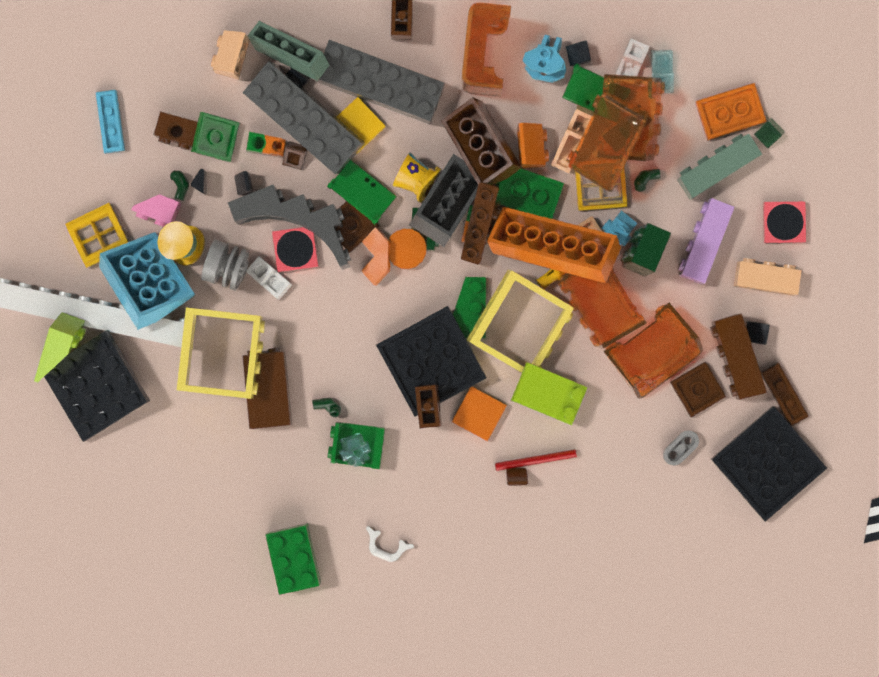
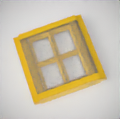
M623 158L574 162L578 211L627 207Z
M110 203L65 224L86 268L99 263L100 253L129 242Z

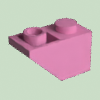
M159 194L134 205L131 210L137 212L136 217L146 221L150 217L156 220L154 224L164 227L170 222H175L181 203Z

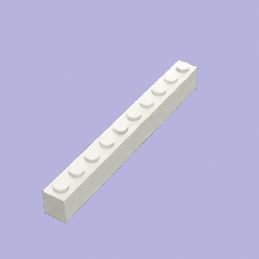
M0 278V308L55 320L63 312L85 320L84 326L104 331L109 330V332L177 347L182 346L184 318L174 321L171 320L170 315H166L156 323L137 330L121 304H119V308L111 307L112 302L99 300V304L91 302L92 298L79 296V299L71 298V293L59 291V295L52 294V289L39 287V290L31 289L32 285L20 282L19 286L11 285L12 280Z

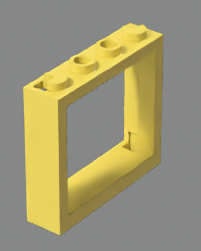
M507 270L468 336L467 341L522 373L524 369L522 365L480 341L513 283L517 281L563 309L532 362L537 367L542 368L541 364L544 358L547 359L553 350L551 347L554 341L560 339L563 333L561 329L565 323L571 320L574 308L514 271Z
M186 307L176 390L253 399L254 395H257L258 383L255 382L256 374H260L261 362H258V353L262 354L263 341H260L261 333L265 332L263 316ZM197 315L253 321L246 392L189 385Z

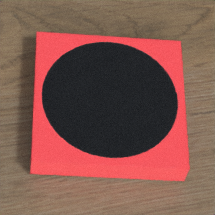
M805 201L763 202L764 243L806 242Z
M304 227L272 232L278 272L319 267L313 232Z

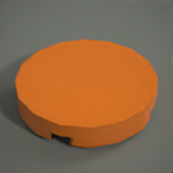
M404 228L390 236L391 251L389 253V260L393 265L400 269H412L423 261L426 256V243L419 232Z

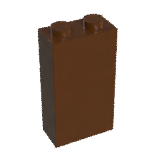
M280 348L268 349V353H258V362H261L260 374H256L255 382L258 383L257 395H254L253 399L247 398L249 429L292 425L285 351L280 352ZM247 351L248 355H242L245 388L247 383L250 351Z

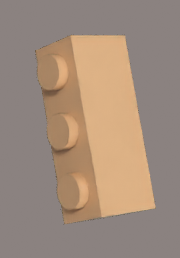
M743 258V261L737 262L734 287L793 296L798 295L802 270H796V266L784 264V267H776V263L764 261L763 264L755 263L756 260Z

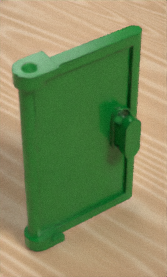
M576 63L562 98L615 122L631 89L593 73Z
M352 160L327 186L371 220L374 225L378 223L382 214L397 197Z

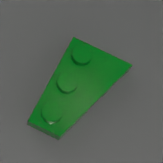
M465 277L453 315L465 338H468L486 307V277ZM486 331L482 338H486Z

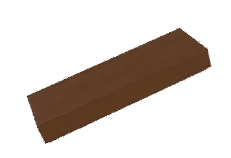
M779 363L761 372L763 380L791 426L809 417Z

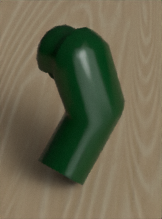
M660 169L641 171L634 180L635 190L643 192L649 180L660 179Z
M174 170L170 174V179L178 187L174 198L184 201L189 188V182L182 171Z
M330 397L312 400L314 410L324 408L334 418L338 417L341 413L340 405Z

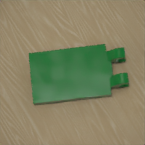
M521 168L506 180L495 184V186L499 187L496 201L500 202L501 206L552 219L564 183Z

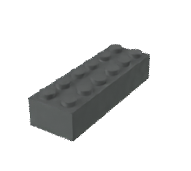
M328 41L324 56L329 63V67L316 82L429 125L431 124L445 87L444 82L335 41Z
M268 61L243 91L244 95L334 174H339L365 144L363 140L274 62Z

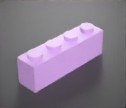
M713 198L703 203L700 211L703 215L701 220H697L693 232H695V236L687 244L685 251L688 254L686 259H682L678 270L681 272L679 276L699 284H705L733 213L734 206Z

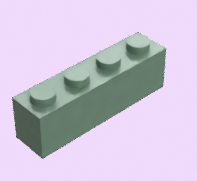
M258 21L247 36L255 50L316 81L320 79L329 67V63L322 51L261 21Z
M741 133L731 140L733 144L727 148L725 144L714 151L716 155L711 158L705 156L697 161V167L691 169L689 166L680 172L681 177L677 181L690 200L762 155L750 134L743 136Z

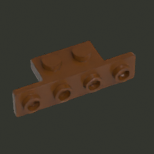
M484 182L478 184L461 260L477 265L481 263L485 245L488 243L487 240L501 212V209H499L500 202L496 201L499 192L498 186Z

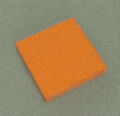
M470 387L452 422L488 441L507 405L474 387Z

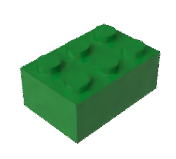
M308 523L265 534L279 595L320 586L321 580Z

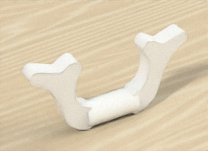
M369 526L366 527L370 535L369 550L376 557L393 562L404 551L414 547L413 544H405L403 540H400L399 549L394 554L378 549L375 546V540L381 532L379 530L374 531Z

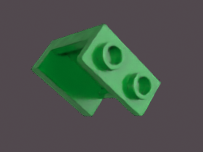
M336 422L335 426H331L330 438H333V446H329L327 458H330V463L333 464L338 463L380 469L385 428Z

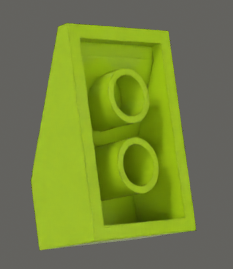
M61 312L49 327L34 379L35 382L38 383L69 354L72 348L77 347L79 340L82 341L86 329L83 328L85 320Z
M526 362L511 401L572 425L588 387Z

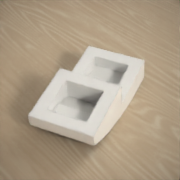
M630 39L614 80L632 87L650 46Z
M260 256L246 271L278 300L292 286L290 282Z

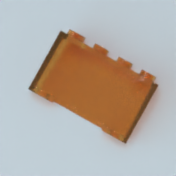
M604 74L603 95H608L605 133L637 105L644 109L652 121L616 152L602 136H599L597 157L650 161L659 155L660 147L657 144V138L661 134L659 115L663 113L661 94L663 95L665 91V82H662L661 78Z

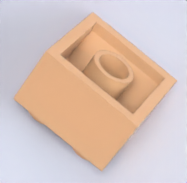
M224 30L223 35H219L217 40V47L219 49L217 55H213L211 67H213V71L216 74L239 80L250 42L246 33Z

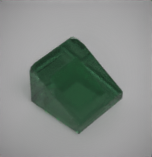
M770 118L754 135L768 149L785 131Z

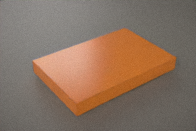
M755 83L695 102L707 141L767 122Z

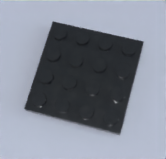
M449 306L376 344L414 417L418 416L416 386L438 384L439 400L442 403L487 378Z
M109 330L102 332L68 354L44 376L83 442L150 401Z
M771 406L711 458L712 462L764 522L827 469L774 406Z

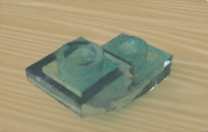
M651 50L653 94L674 93L673 51Z

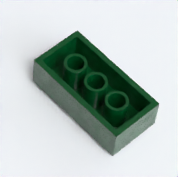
M650 223L641 226L638 230L636 229L629 241L632 245L625 250L621 259L624 262L622 267L644 277L654 273L671 236V232Z

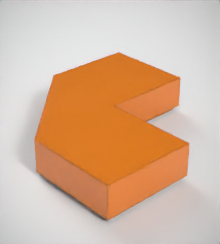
M375 227L362 241L374 257L361 271L373 285L377 286L390 272L389 253L391 251V242L379 228Z

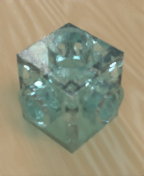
M360 433L340 439L342 449L339 451L343 462L346 461L350 466L358 467L365 464L366 460H369L368 453H371L368 442H364Z

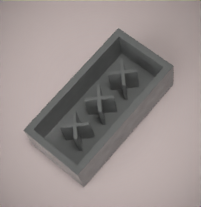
M455 154L452 155L409 226L445 247L473 202L478 189V184L463 159Z

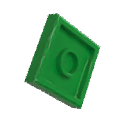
M200 112L191 152L231 162L240 122Z

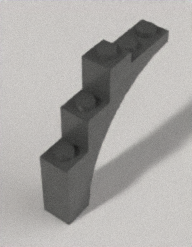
M274 185L227 202L233 219L238 225L265 219L282 220L300 225L313 232L326 243L342 270L350 267L348 262L351 261L348 249L344 250L341 242H344V238L340 230L336 231V229L343 227L342 220L345 218L341 208L337 209L334 204L312 212L315 209L310 198L307 199L302 194L282 202L285 200L281 189H277Z

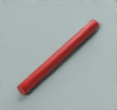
M573 449L495 463L496 471L575 458L577 455L576 450Z

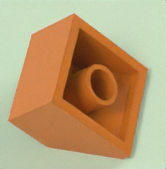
M518 123L519 162L522 169L545 167V162H549L548 149L544 150V142L547 141V130L543 129L542 124Z

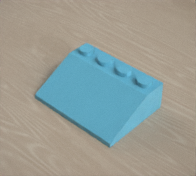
M156 232L100 253L99 268L137 330L156 323L195 295L174 260L168 259L160 253Z

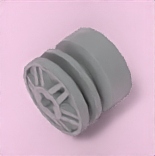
M214 240L204 263L202 280L216 284L221 276L223 277L222 287L226 288L231 280L230 289L236 291L243 281L248 268L249 250L243 249L239 255V247L235 246L231 254H229L228 243Z

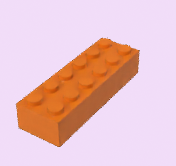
M506 207L502 208L487 240L493 254L606 283L621 249L617 235Z

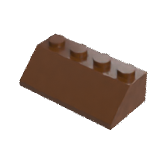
M472 97L441 120L477 184L484 182L493 185L506 180L522 168L483 101Z
M742 313L711 322L710 331L713 338H717L719 345L716 346L717 353L720 358L723 357L725 365L722 367L726 378L729 377L731 385H729V390L732 397H736V400H742L767 393Z

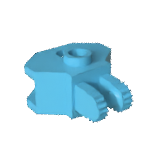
M545 35L541 45L538 44L537 48L524 54L523 62L526 65L525 70L532 79L553 83L564 78L566 74L565 62L559 55L562 38L557 37L554 46L551 47L549 46L550 35Z
M621 210L614 220L609 219L602 229L606 233L617 235L620 245L625 246L632 238L629 234L637 223Z

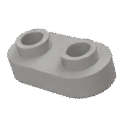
M689 430L681 432L664 449L663 458L665 462L674 466L683 462L698 447V435ZM686 437L691 438L690 444H685L684 439ZM675 451L677 454L674 459L670 458V452Z

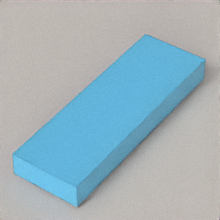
M117 90L96 92L104 153L125 151Z

